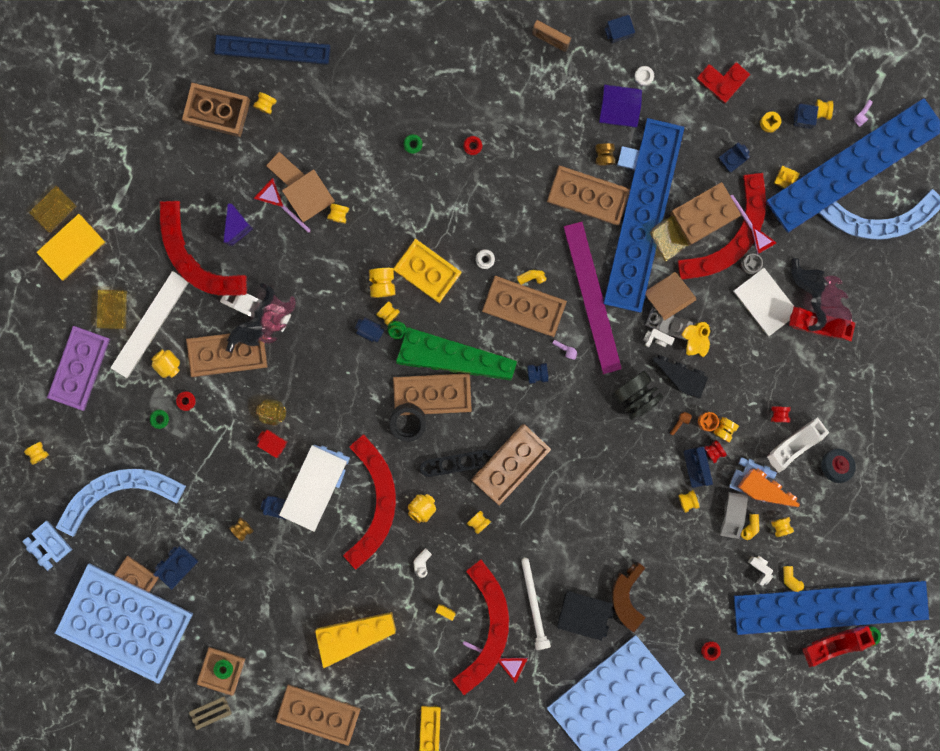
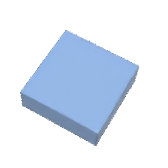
M622 146L617 166L635 170L640 150Z

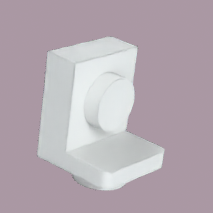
M652 329L651 332L647 331L643 341L646 342L644 346L649 348L653 338L656 339L655 343L666 347V345L671 346L675 338Z

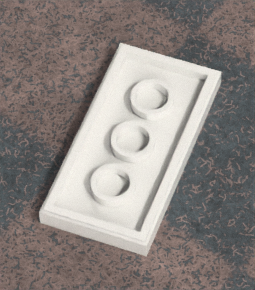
M312 445L279 516L315 532L347 461Z

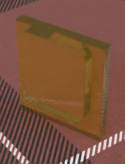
M674 216L664 219L649 232L665 262L688 246Z

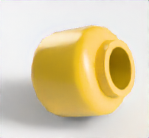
M162 349L151 359L153 361L152 368L162 378L168 376L172 378L180 371L178 369L180 360L170 350L164 351Z
M422 494L416 495L408 505V515L418 523L427 522L436 512L435 500L428 494L425 496Z

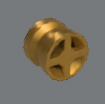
M239 518L238 523L229 528L241 542L245 540L247 534L253 532V529L243 518Z

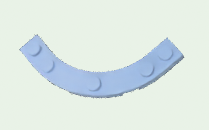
M932 189L911 210L892 219H864L850 213L837 202L819 214L831 225L849 235L874 240L890 239L905 235L931 219L940 210V195Z
M125 469L110 472L91 481L73 497L56 528L74 537L90 508L104 496L118 490L128 488L145 489L178 503L186 485L151 470Z

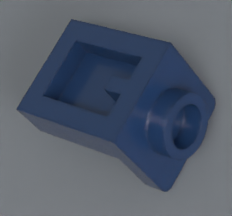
M738 142L718 159L730 174L750 158L748 155L750 152L744 144L741 145Z
M267 496V499H263L261 510H264L263 515L287 520L279 516L286 499Z

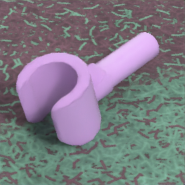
M868 100L863 110L854 118L858 126H861L868 120L864 114L867 113L873 103L871 100Z
M556 340L553 341L552 344L567 351L565 357L576 359V349L563 345Z

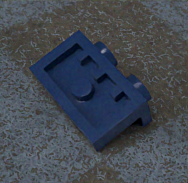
M701 446L684 450L683 454L691 487L712 485L713 481L705 448Z
M175 546L167 554L169 558L165 562L162 560L154 568L156 572L153 575L160 578L171 590L199 562L183 546L179 548Z

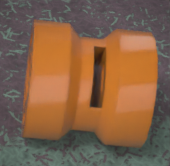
M706 412L699 416L698 425L704 431H713L719 425V418L712 412Z

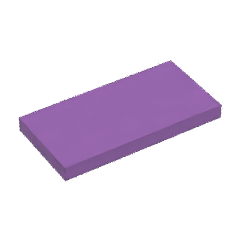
M73 326L47 398L84 411L110 339Z

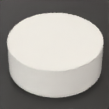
M647 66L638 68L634 76L636 83L640 86L650 85L654 79L653 70Z

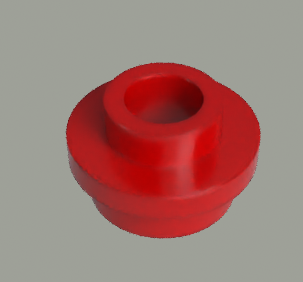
M476 136L466 138L463 144L465 152L469 155L479 154L482 150V141ZM471 143H475L477 147L475 149H471L469 145Z
M182 392L176 399L177 406L184 411L191 410L196 403L195 396L190 392ZM185 397L189 399L187 405H184L182 402Z
M709 641L702 646L701 653L706 660L714 661L719 658L721 649L716 642ZM708 648H714V653L708 654Z

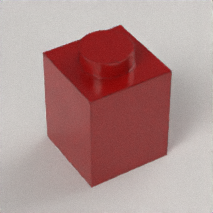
M270 430L262 431L256 440L259 442L257 447L275 458H279L288 443L287 440Z

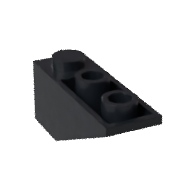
M658 355L657 358L652 357L653 363L679 392L697 399L701 398L708 379L707 376H704V371L695 368L693 371L686 369L687 365L680 362L672 364L668 362L669 358Z

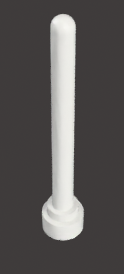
M523 558L521 562L537 638H535L536 642H534L535 649L550 648V641L547 639V636H544L529 559Z

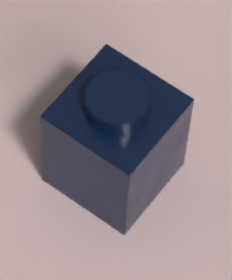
M630 15L608 21L607 28H604L607 39H611L612 43L634 37L635 35Z
M799 104L795 108L793 126L814 128L817 122L819 106Z

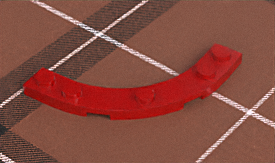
M763 173L744 175L745 214L753 226L761 230L766 212V192ZM743 219V223L735 237L721 250L705 257L678 260L679 277L684 280L709 276L730 267L743 257L755 242L753 232L745 219Z
M180 201L160 202V225L163 243L169 259L179 274L194 287L210 294L247 295L245 275L222 276L206 271L200 267L201 265L195 261L191 254L187 253L181 230Z
M364 434L350 448L364 463L372 476L376 489V511L368 531L358 543L343 555L355 570L370 558L385 540L392 525L396 507L395 484L389 466L381 453Z
M479 560L466 572L478 586L486 600L490 626L486 644L479 656L470 666L452 679L463 695L483 681L494 669L504 651L509 632V613L504 593L498 581L482 560Z

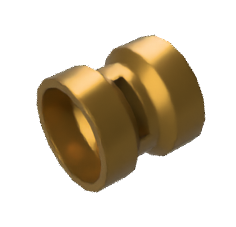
M614 144L595 145L596 152L598 153L596 165L615 164V157L613 156Z

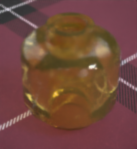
M265 399L257 406L256 414L263 424L276 426L285 420L286 407H284L281 401Z

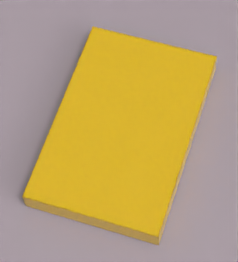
M78 214L40 248L37 253L59 278L64 281L106 242Z
M417 239L413 241L393 269L438 303L442 301L462 273Z

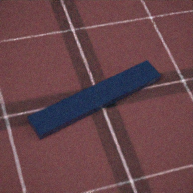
M216 35L214 54L329 65L330 45Z

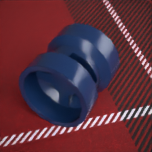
M547 363L540 364L539 366L527 365L529 384H534L537 381L542 383L548 382Z

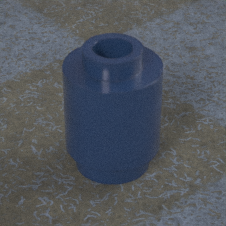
M366 317L363 320L359 319L355 327L358 330L357 335L378 343L385 330L381 328V325Z

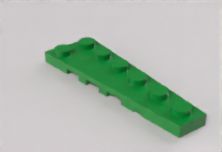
M407 327L396 364L419 368L420 366L428 367L433 370H449L454 373L463 372L469 373V375H481L511 381L517 361Z

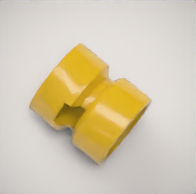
M393 268L369 270V281L373 283L370 286L371 297L395 295V285L391 283L394 279Z

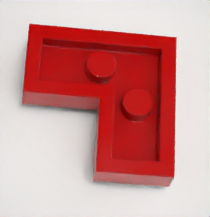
M737 62L724 76L709 64L696 80L725 104L751 74Z

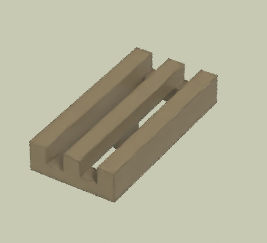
M225 696L189 712L196 730L232 714ZM223 702L224 705L196 717V713ZM226 708L227 712L199 724V720Z

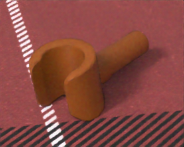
M682 412L670 434L674 435L682 423L689 424L692 418L691 414Z

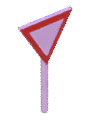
M273 178L253 198L280 206L307 232L311 231L283 205Z
M730 195L753 232L757 255L775 245L777 242L753 226L735 197Z
M466 641L463 642V645L481 653L482 649ZM500 658L498 662L516 683L528 658Z

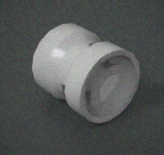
M757 254L747 255L741 263L743 271L748 274L758 272L763 266V260Z

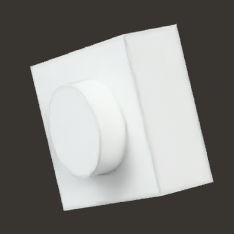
M751 556L748 563L763 573L757 583L761 586L764 583L767 585L773 577V570L767 566L768 562L762 557L758 556L755 558Z

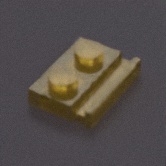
M55 186L29 213L50 233L77 206L58 186Z
M98 290L97 328L126 329L127 291Z

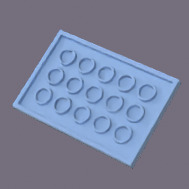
M89 563L55 634L159 684L193 613Z
M635 634L550 704L547 709L581 751H618L685 694Z

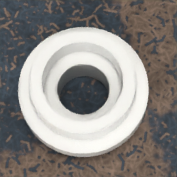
M481 250L476 255V263L480 268L488 269L493 266L495 257L491 251ZM483 256H487L489 258V261L487 263L482 262L481 259Z

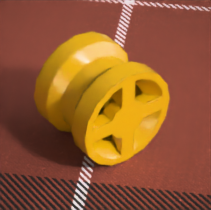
M259 92V99L254 103L253 107L264 113L271 114V108L276 104L277 100Z
M817 99L815 106H819L817 119L824 117L826 120H831L833 101L823 102Z
M774 111L766 113L760 121L762 130L767 133L776 131L781 125V117Z
M331 204V213L327 219L346 224L345 216L349 212V208Z
M389 301L376 315L379 318H383L384 323L389 325L398 316L400 311L394 309Z
M41 442L34 444L24 451L30 457L32 465L49 456L43 450Z
M694 490L689 491L685 495H678L684 513L689 512L692 508H699Z
M480 510L467 524L472 526L478 535L491 521L486 519Z
M784 517L771 522L772 526L775 527L776 537L794 532L793 527L790 526V517Z

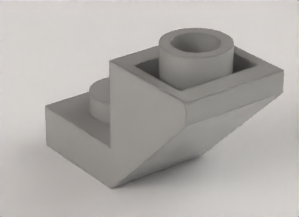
M652 308L645 326L672 337L687 340L681 334L687 326L693 325V322L673 315L664 321L656 309Z
M729 492L724 506L725 518L720 529V536L740 538L745 522L748 502L747 495Z

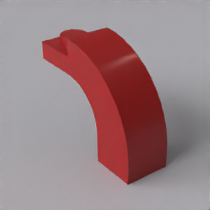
M793 307L789 326L815 335L852 341L855 322L826 316L827 322L825 327L811 332L809 331V326L817 324L818 321L816 314L799 307Z
M863 626L816 640L811 645L803 648V652L808 666L814 667L845 653L863 651L875 645L869 626Z

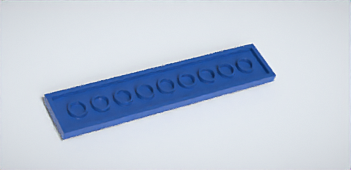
M923 98L768 199L766 203L786 232L789 233L940 134V120L925 98Z
M649 118L646 120L604 299L605 305L638 313L642 311L684 132L683 126Z
M926 581L733 596L737 635L929 620Z

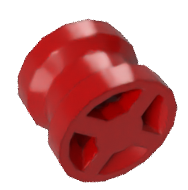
M771 407L773 412L771 422H790L788 414L791 411V407Z
M717 440L713 441L712 445L704 447L706 455L713 464L720 457L724 458L727 456Z

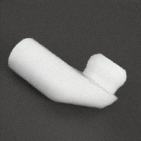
M426 548L413 562L414 572L420 578L427 575L426 561L432 555Z

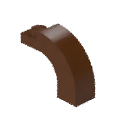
M639 562L636 565L633 563L628 568L627 576L620 572L612 589V603L616 615L633 633L646 618L632 606L630 601V589L646 569Z

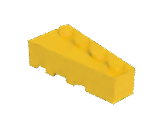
M392 612L317 628L315 632L323 669L394 634L396 628Z

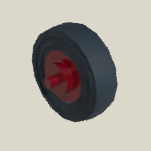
M843 449L829 451L824 455L821 462L824 475L834 483L847 482L854 476L856 471V463L853 457Z

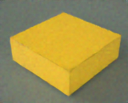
M441 604L438 605L435 611L452 621L456 615L455 611Z

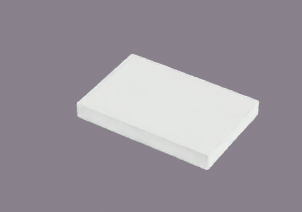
M765 268L761 269L733 291L767 336H770L790 321V315L794 306Z

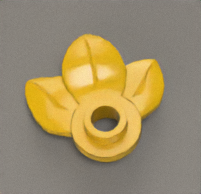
M706 322L689 325L682 332L681 336L688 340L686 355L690 356L699 353L701 357H704L707 354L710 346L708 339L710 327Z

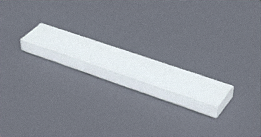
M172 271L111 366V369L126 378L130 376L189 282Z

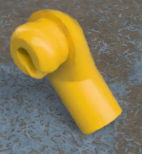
M529 270L517 276L520 285L532 279H536V282L541 284L547 278L542 270Z
M749 514L750 524L741 532L743 539L750 540L759 532V514Z
M783 566L784 584L794 592L802 591L804 583L793 577V566Z

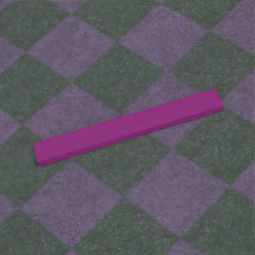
M583 222L564 226L602 372L606 374L621 370L622 367Z

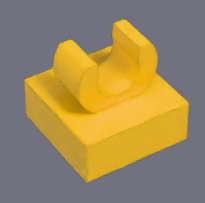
M781 166L774 184L785 189L797 181L800 173Z

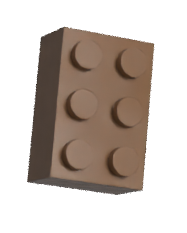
M191 83L182 120L185 124L241 138L250 100L247 96Z
M722 182L670 213L688 246L741 216Z

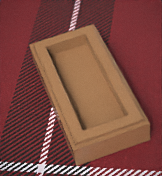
M280 152L267 164V167L288 186L304 176Z

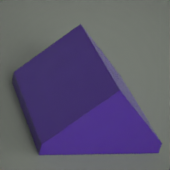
M604 85L599 123L637 128L641 110L642 89Z
M228 203L224 243L228 246H233L252 231L253 228L233 204Z

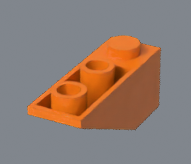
M759 468L757 470L750 469L737 486L752 499L795 507L800 506L793 494L790 492L784 493L781 490L782 486L774 480L772 482L765 478L767 474Z

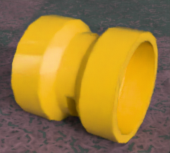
M722 417L719 427L714 430L713 434L730 443L732 434L737 431L739 425Z

